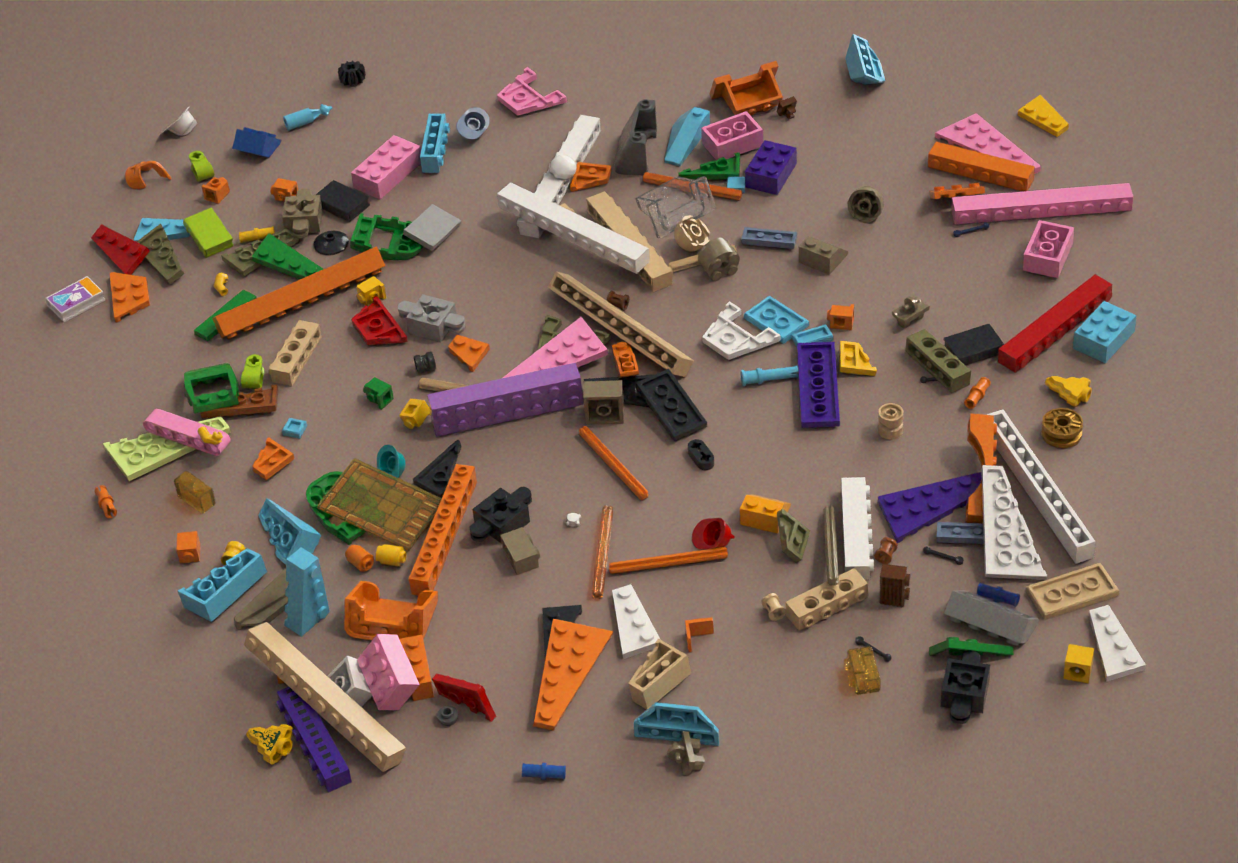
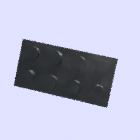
M669 369L636 383L637 390L673 441L707 427V421Z

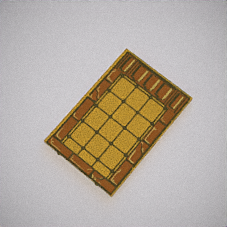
M354 458L318 504L317 508L410 551L434 518L442 498Z

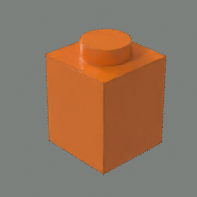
M197 531L177 533L176 551L180 564L200 562V540Z

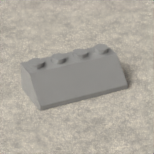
M952 590L944 612L954 622L969 623L968 627L978 631L981 628L988 631V635L996 638L1003 636L1007 638L1006 642L1017 646L1019 643L1027 642L1039 622L1038 618L965 590Z

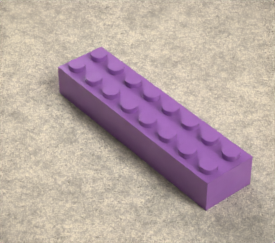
M576 363L427 395L431 421L436 437L583 405L581 377Z

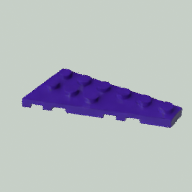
M978 472L878 496V504L896 542L899 543L903 541V537L909 534L911 536L914 535L923 526H930L952 514L954 509L966 506L968 498L981 483L982 473Z

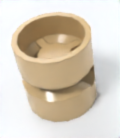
M895 403L884 404L878 411V433L882 438L888 440L897 439L903 434L904 411L901 406Z

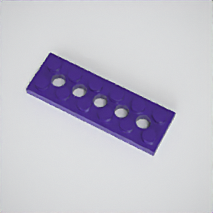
M835 342L797 343L801 428L839 427L840 414ZM822 396L823 398L817 399L815 397Z

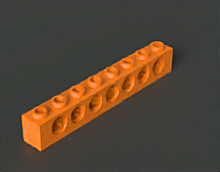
M455 465L409 576L411 595H419L424 590L433 591L477 484L474 466Z

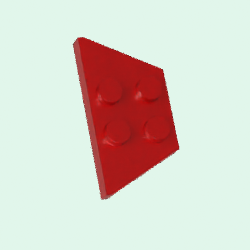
M377 296L373 298V303L369 307L365 305L361 312L351 319L353 326L367 345L408 342L406 334Z

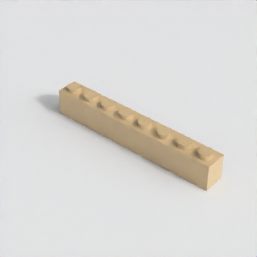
M605 191L586 198L587 211L597 224L649 248L650 262L638 274L650 289L655 292L672 285L673 271L671 267L667 266L664 259L656 253L655 248L649 245L646 237L639 233L637 226H634L630 218L624 215L621 207L615 204L614 199L609 197Z

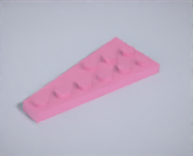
M977 113L935 132V138L948 140L950 145L954 146L957 144L964 149L1035 166L1034 174L1041 171V166Z
M580 317L503 378L576 363L578 368L608 355V350L583 318Z

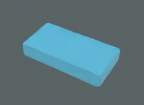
M825 324L792 334V340L797 347V343L833 341V335Z

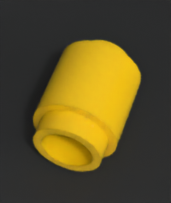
M386 544L377 547L376 561H379L381 564L400 567L406 561L407 553L403 547Z

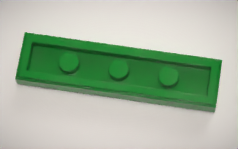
M243 289L194 329L195 335L209 341L219 333L212 318L256 299L257 296Z

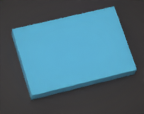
M768 296L744 313V319L762 331L769 327L780 334L781 341L779 342L782 344L792 338V334L801 332L809 326L807 319L771 296Z

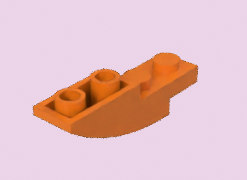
M626 342L612 345L618 377L639 375L631 345Z

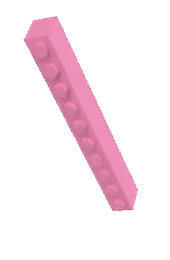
M1124 183L952 197V215L956 225L1131 211L1133 194L1130 184Z

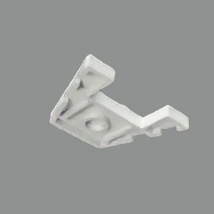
M730 301L726 304L725 310L721 311L718 315L717 321L712 323L702 337L704 344L728 360L781 341L780 334L769 327L754 337L732 321L741 315V309Z

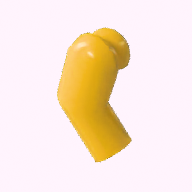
M222 272L216 275L213 286L221 296H225L228 293V289L223 284L227 282L228 275Z
M204 426L200 427L197 431L204 443L218 445L222 442L223 435L221 432L217 433L215 431L213 434H209Z

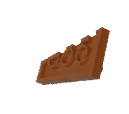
M277 384L271 385V389L262 390V387L254 389V393L249 394L240 392L239 396H237L239 400L238 405L200 412L201 418L275 412L277 410L278 386Z

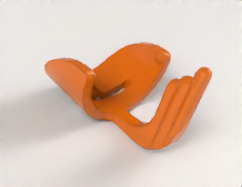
M143 161L128 167L125 173L126 182L133 189L146 188L141 171H149L153 168L160 177L171 180V176L156 161Z

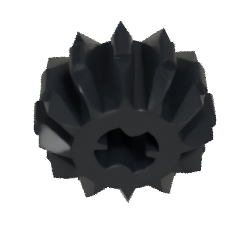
M346 61L345 64L342 63L341 67L338 68V77L340 83H344V86L358 85V83H363V80L366 79L365 67L359 61Z

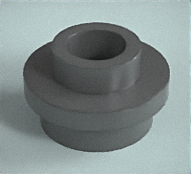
M453 706L442 707L437 713L439 722L445 726L455 724L458 719L457 709Z

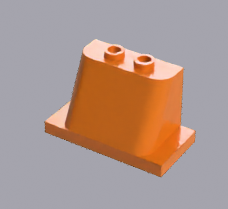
M777 61L763 64L760 66L758 73L732 80L730 74L714 78L710 90L711 99L723 97L734 115L747 111L751 116L756 112L768 111L772 107L777 106L783 99L775 79L779 67Z

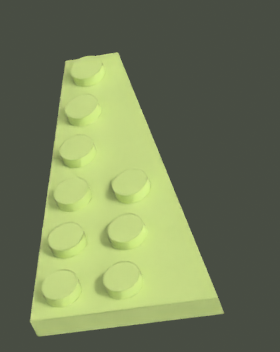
M222 417L198 422L227 434L231 433L230 427ZM152 433L141 434L138 438L127 440V438L120 439V442L110 444V442L103 443L104 449L128 481L196 450L195 448Z

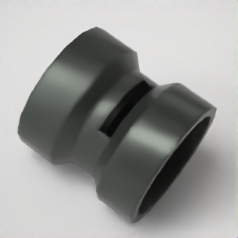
M432 351L422 356H413L417 373H422L427 369H436Z

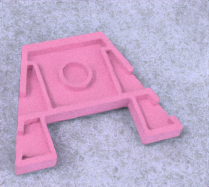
M528 67L523 70L524 73L522 75H518L515 78V82L508 84L497 95L498 101L517 116L567 102V97L559 90L543 97L527 84L537 79V74Z

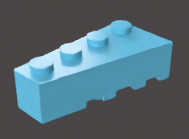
M300 547L286 559V581L289 582V585L285 589V596L288 597L285 612L288 614V618L285 619L284 626L302 637L321 619L325 618L330 610L319 558Z

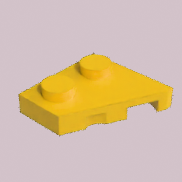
M840 341L839 372L876 376V367L870 365V358L863 352V348L859 343Z

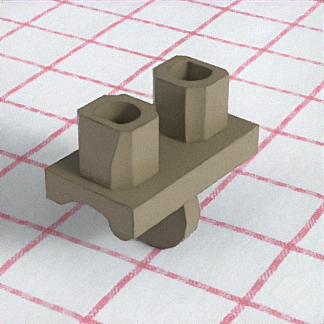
M909 296L905 298L904 305L892 311V316L898 319V325L902 328H907L910 326V321L922 319L930 306L924 304L918 297L912 298Z
M683 731L681 741L673 743L672 747L667 751L669 759L681 764L682 773L685 776H689L692 770H701L705 762L702 755H694V753H699L701 743L700 739L690 738L689 732Z

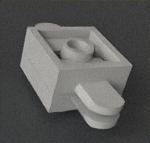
M422 294L417 303L402 301L398 304L399 317L406 319L409 334L441 342L448 331L460 333L465 330L464 316L456 313L454 302Z

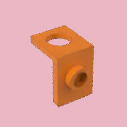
M713 617L685 620L689 652H692L691 636L714 634Z

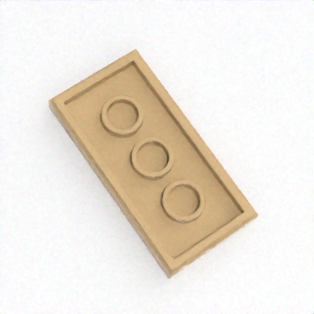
M1101 563L1026 586L1027 594L1044 620L1119 596V589Z

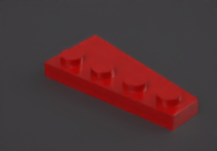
M102 224L91 237L124 274L132 275L150 252L146 246Z

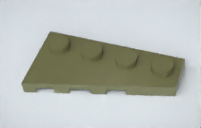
M161 223L137 241L150 250L145 259L169 284H172L184 274Z
M288 229L272 234L290 247L299 242V239L295 238ZM254 241L251 243V246L244 249L239 247L235 249L234 253L229 255L227 253L222 254V260L241 275L246 276L261 266V264L252 261V255L263 241Z

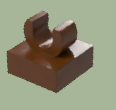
M793 96L779 102L777 107L779 116L786 115L788 119L795 117L793 114L796 113L797 100Z

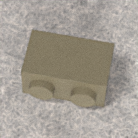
M523 527L500 535L502 549L516 575L539 567V550L537 547H533L530 534L525 533Z

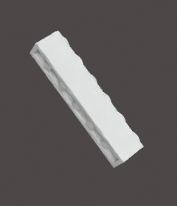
M865 477L841 478L845 572L855 568L865 580H870V571H874V560L869 558V556H873V544H869V541H872V529H868V526H871V514H867V512L871 511L870 500H866V497H870V486L866 485Z

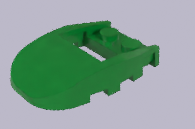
M363 213L359 215L350 240V248L362 253L372 249V245L369 243L375 228L393 232L389 248L378 249L383 260L410 259L417 255L423 246L403 235L404 229L412 223L411 221L402 222L399 221L398 217L393 216L391 219L382 218V215H374L373 218L364 217Z
M223 363L184 373V394L188 399L189 405L193 406L194 414L239 404L237 397L239 396V384L230 364ZM219 377L230 381L231 389L220 390L215 393L201 394L194 397L192 387H195L200 381L210 384Z
M339 471L329 472L308 486L306 498L310 509L325 529L343 542L351 545L353 540L366 533L367 530L348 521H344L336 526L329 521L335 515L319 508L345 474ZM351 477L348 481L349 483L344 486L332 503L336 505L340 503V507L346 509L355 503V500L360 502L363 499L362 503L364 504L362 505L365 508L356 514L366 519L369 518L370 521L376 524L384 523L386 515L372 509L376 508L378 503L367 494L366 491L368 490L363 485L355 484V479Z

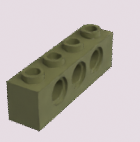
M923 329L907 336L905 351L951 393L970 385L971 370L969 367L965 366L928 331Z

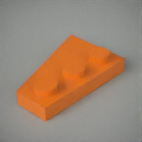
M969 183V187H962V184L951 185V189L937 186L934 187V190L929 191L930 198L941 199L940 197L950 198L957 195L984 194L985 187L980 186L979 183Z

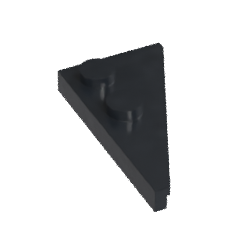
M457 439L415 476L413 484L441 500L462 447L460 441Z
M582 605L542 608L545 658L553 619L575 623L578 615L582 614Z

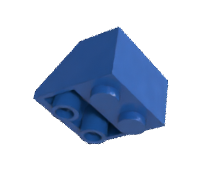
M244 127L243 130H236L232 149L270 157L280 145L281 140L276 139L274 134Z

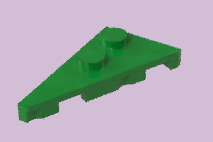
M740 152L734 153L735 157L729 159L722 157L716 161L701 164L699 169L693 171L690 168L679 172V178L685 180H716L740 177Z
M948 637L946 641L929 647L930 656H936V654L944 651H949L950 656H959L966 651H975L980 656H983V653L996 654V656L1014 655L1012 646L978 643L976 639L960 641L958 637Z

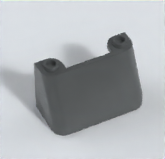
M643 99L638 102L623 128L614 161L616 173L644 175L645 172H648L646 142L649 136L653 135V138L657 136L655 100Z

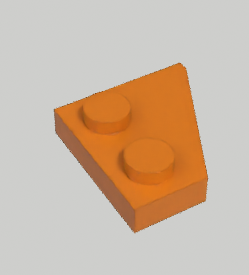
M578 162L570 185V191L574 192L607 184L612 171L611 166Z
M456 335L449 344L448 349L462 364L465 363L471 372H474L490 350V347L487 343Z
M269 437L265 441L266 446L264 450L261 449L258 459L255 460L252 466L253 472L265 480H268L295 459L292 452Z

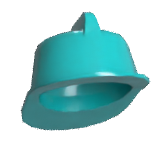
M390 444L384 445L377 454L378 473L397 481L405 470V458L394 446ZM379 484L382 489L389 490V488Z

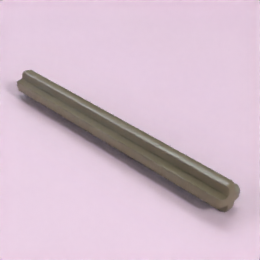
M830 506L823 509L827 580L829 585H837L839 583L835 512L834 508Z

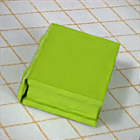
M212 207L183 220L186 231L191 235L205 258L234 246L232 236Z

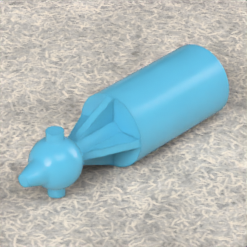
M321 104L320 109L306 108L283 116V121L289 131L314 122L320 114L328 116L329 111L333 108L332 106Z

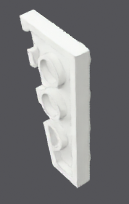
M632 585L612 590L623 659L654 649L656 646L655 642L660 638Z
M1106 605L1089 610V618L1094 636L1096 637L1097 648L1100 652L1106 682L1144 671L1146 664L1110 606Z

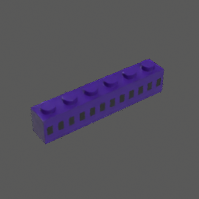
M290 687L277 691L279 700L276 701L278 710L280 713H285L284 719L286 724L293 727L292 734L296 742H301V751L304 756L308 755V763L311 770L317 771L316 777L320 786L324 785L329 793L352 783L349 768L318 713Z

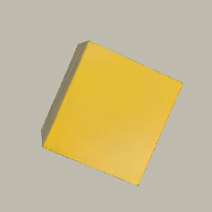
M1069 644L1063 679L1089 684L1094 648Z

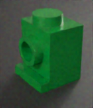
M376 377L364 385L363 392L366 393L367 399L372 403L378 404L381 410L394 399L392 385Z

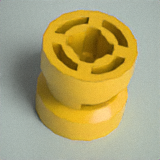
M237 541L228 542L225 548L226 552L223 553L220 559L221 563L225 566L227 560L245 550L244 545Z

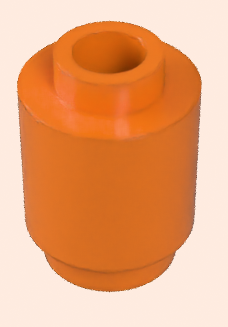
M351 545L345 552L347 561L359 571L365 572L372 568L374 556L360 545Z

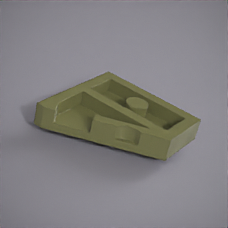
M781 509L777 512L782 552L797 563L803 558L810 530L784 509Z

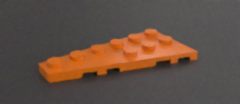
M553 619L533 727L554 731L568 705L575 697L576 692L604 650L605 645L611 639L613 631Z

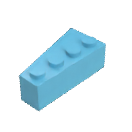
M247 548L227 560L225 566L212 569L207 577L202 580L200 578L192 582L193 585L189 588H181L178 590V594L184 608L212 622L267 573L262 556Z

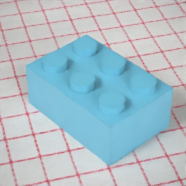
M1103 301L1074 332L1073 349L1106 363L1135 332L1137 315Z

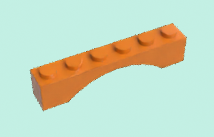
M970 413L967 424V441L976 451L981 468L982 465L996 466L997 458L993 457V452H996L997 440H994V435L997 432V423H994V415ZM982 480L975 492L968 498L965 523L983 524Z

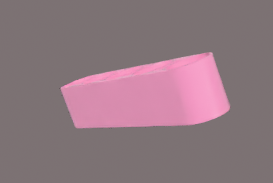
M154 409L143 422L144 428L152 434L215 456H219L231 442L229 435L221 430L160 409ZM204 426L209 434H213L215 431L217 433L221 432L223 435L222 442L218 445L204 443L197 431L200 427Z

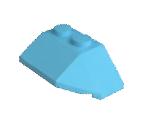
M853 34L845 58L850 78L854 82L864 85L884 83L886 80L880 60L875 52L868 46L869 43L866 39Z
M655 702L637 717L633 723L635 737L679 742L682 739V732L685 731L689 732L690 738L700 739L701 744L719 746V729L699 707Z

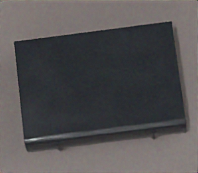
M335 180L331 181L316 194L320 195L323 210L349 222L370 206L367 195Z
M990 324L944 337V346L964 365L997 356L999 348L1004 345Z

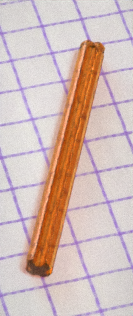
M605 505L602 508L592 587L593 599H601L603 597L613 518L612 506Z

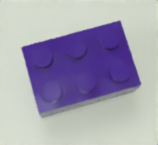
M764 140L745 170V188L778 195L797 164V148Z

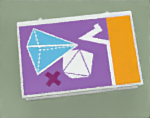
M88 276L45 298L47 306L63 322L105 301L103 291Z

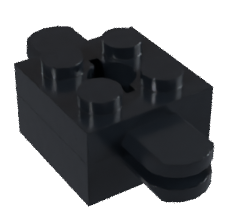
M500 487L472 509L474 524L469 527L473 541L482 542L491 536L501 543L500 535L526 526L530 522L528 505L532 503L531 490L527 487H519L510 494Z
M975 651L964 652L961 660L948 658L941 689L940 707L950 708V719L957 724L967 723L971 712L983 713L991 665L981 663L980 654Z

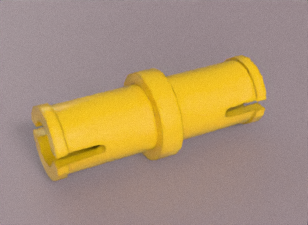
M272 226L239 232V239L241 243L254 240L261 241V239H265L268 233L274 234L275 229Z

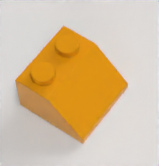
M746 495L740 507V525L778 534L777 512L781 509L788 512L791 503L757 495Z

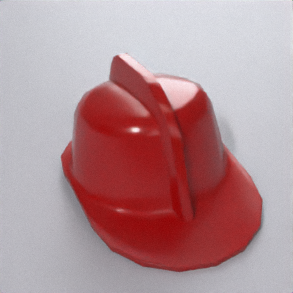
M722 518L703 519L697 523L692 533L693 545L698 549L726 547L729 541L735 538L731 534V528Z

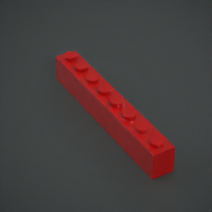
M1094 274L1001 346L998 350V363L1014 373L1024 368L1027 363L1037 358L1045 349L1050 348L1055 341L1061 339L1069 330L1074 329L1078 323L1084 321L1103 301L1108 302L1112 297L1113 284Z

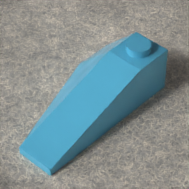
M693 107L676 120L672 126L665 163L679 167L702 139L701 128L710 125V111Z
M266 498L258 516L265 531L270 534L271 538L269 541L276 548V556L286 565V559L300 547L312 554L319 543L321 534L298 517Z

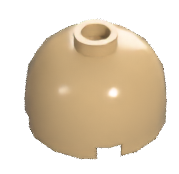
M691 215L685 216L680 220L674 231V237L678 246L689 252L699 251L710 241V239L708 240L710 233L706 225L700 219H693Z

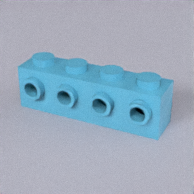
M428 114L420 154L422 173H439L440 166H443V155L446 153L445 144L448 143L447 133L450 132V125L446 122L445 114Z

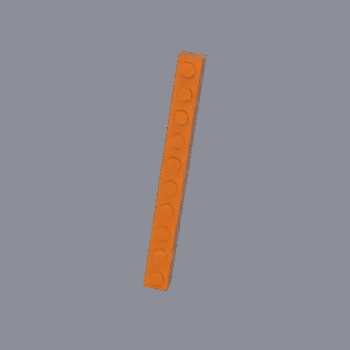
M376 246L217 315L212 319L220 337L230 339L238 335L237 331L243 329L246 332L254 328L253 324L259 322L262 325L270 321L269 317L275 315L278 318L286 314L285 310L292 308L294 311L303 307L301 303L308 301L310 304L319 300L317 296L324 294L326 297L335 293L333 289L340 287L342 290L351 286L349 282L355 280L358 283L365 280V275L371 273L374 276L381 273V268L386 265Z

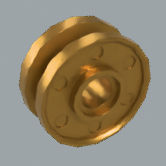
M1069 408L1052 409L1043 416L1041 436L1047 444L1053 447H1073L1082 439L1083 419L1076 411Z

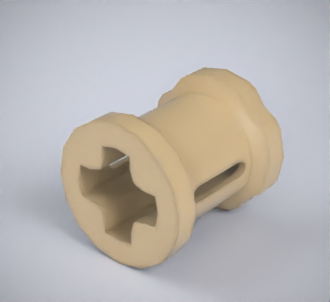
M771 593L762 599V606L769 612L768 617L770 620L777 621L785 616L786 609L780 605L777 594Z

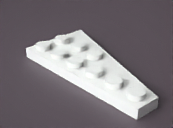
M982 465L985 577L1046 580L1047 574L1043 570L1039 554L1036 553L1033 546L1032 537L1023 515L1020 514L1016 498L1014 499L1003 466Z

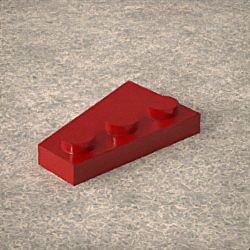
M436 674L432 678L439 695L458 705L461 702L466 704L470 711L475 714L478 712L485 714V719L490 722L497 717L482 685L441 674Z

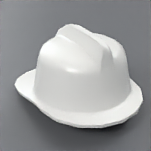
M190 107L163 132L168 129L181 136L190 133L197 124V121L188 111Z

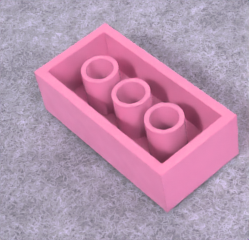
M393 135L351 172L353 188L381 200L421 164V147Z

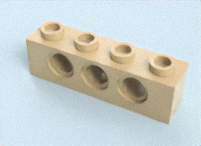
M299 320L296 326L292 328L290 336L284 342V346L278 351L276 359L269 366L272 382L293 386L322 338L319 324Z
M853 568L839 575V583L837 585H829L827 581L786 601V616L799 631L806 627H811L814 623L827 619L831 615L867 598L868 583Z

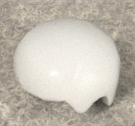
M562 154L556 156L551 161L549 173H553L555 178L569 179L575 174L577 166L571 157Z

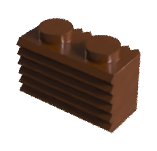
M882 564L879 599L881 605H896L902 608L904 607L905 600H909L910 588H907V586L910 585L911 574H907V567Z

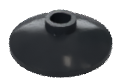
M334 230L321 233L314 240L315 250L323 255L341 253L349 244V239L345 233Z

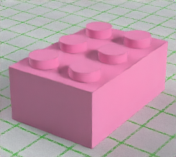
M747 111L701 128L702 144L716 160L722 157L725 159L735 156L734 153L740 152L742 154L754 150L763 143V129Z
M1039 220L1024 253L1023 271L1059 278L1073 245L1074 227Z
M377 634L357 659L378 710H400L420 685L398 635Z

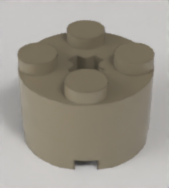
M715 238L705 244L706 248L698 253V261L713 281H717L722 276L728 274L733 275L738 271L737 266L740 257L728 240Z

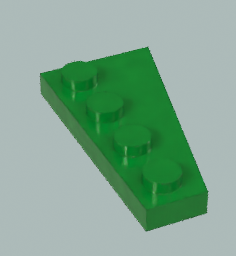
M268 233L252 255L253 262L298 279H303L323 270L322 267L270 233Z

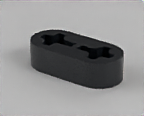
M699 439L690 441L688 443V454L697 467L701 470L712 469L714 467V455L706 444Z

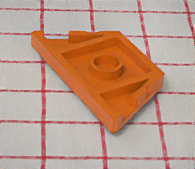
M110 273L113 311L116 323L121 321L120 317L128 313L133 315L138 310L150 306L146 277Z

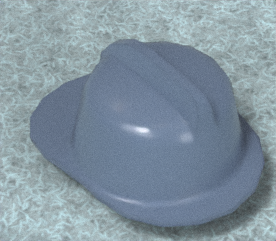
M469 108L458 120L456 128L462 137L471 140L477 139L487 129L490 118L485 110L481 108Z

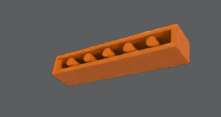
M935 142L928 153L929 168L1023 192L1028 191L1034 181L1035 166L940 142Z

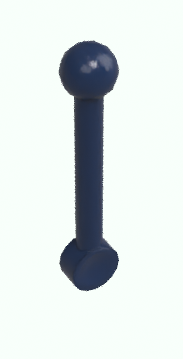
M985 222L977 227L961 231L955 230L953 235L954 237H960L964 233L988 229L989 224Z

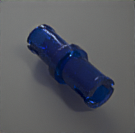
M980 583L977 588L978 596L993 599L996 603L1003 602L1016 607L1020 600V594L1003 590V587L1000 586L996 588Z

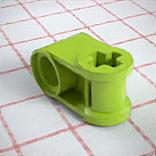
M193 151L189 154V160L192 163L191 171L198 182L215 176L213 167L203 152Z
M254 354L247 357L244 371L241 375L242 388L257 389L262 387L265 370L262 367L263 360L261 356Z

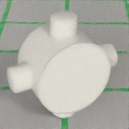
M577 513L567 514L568 521L566 525L571 527L579 526L581 515Z

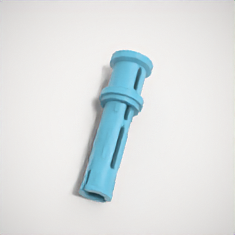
M797 366L768 370L756 368V370L740 371L742 386L752 383H758L759 385L764 381L798 378L799 374L797 373Z

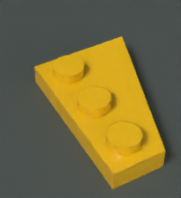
M1041 95L1018 110L1019 117L1056 137L1063 134L1069 128L1066 120Z

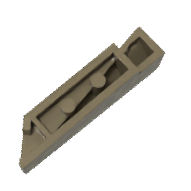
M286 568L234 617L237 630H241L244 626L255 627L265 622L270 623L285 611V605L288 604L285 589L289 585V582L286 581Z

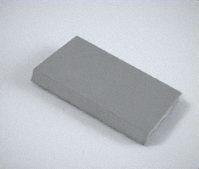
M432 204L404 229L403 235L433 251L461 225V220Z

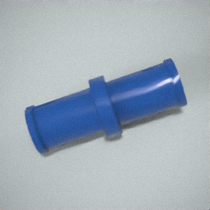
M523 763L522 777H539L541 780H546V778L565 779L566 765Z

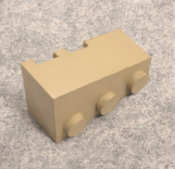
M657 639L655 648L647 654V660L643 666H639L628 683L633 702L645 709L658 702L691 674L688 656L660 639Z

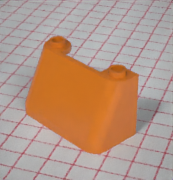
M360 581L345 598V631L350 637L373 640L377 634L398 635L399 639L423 635L424 640L438 602V591L424 590L418 595L417 603L382 599L376 584Z

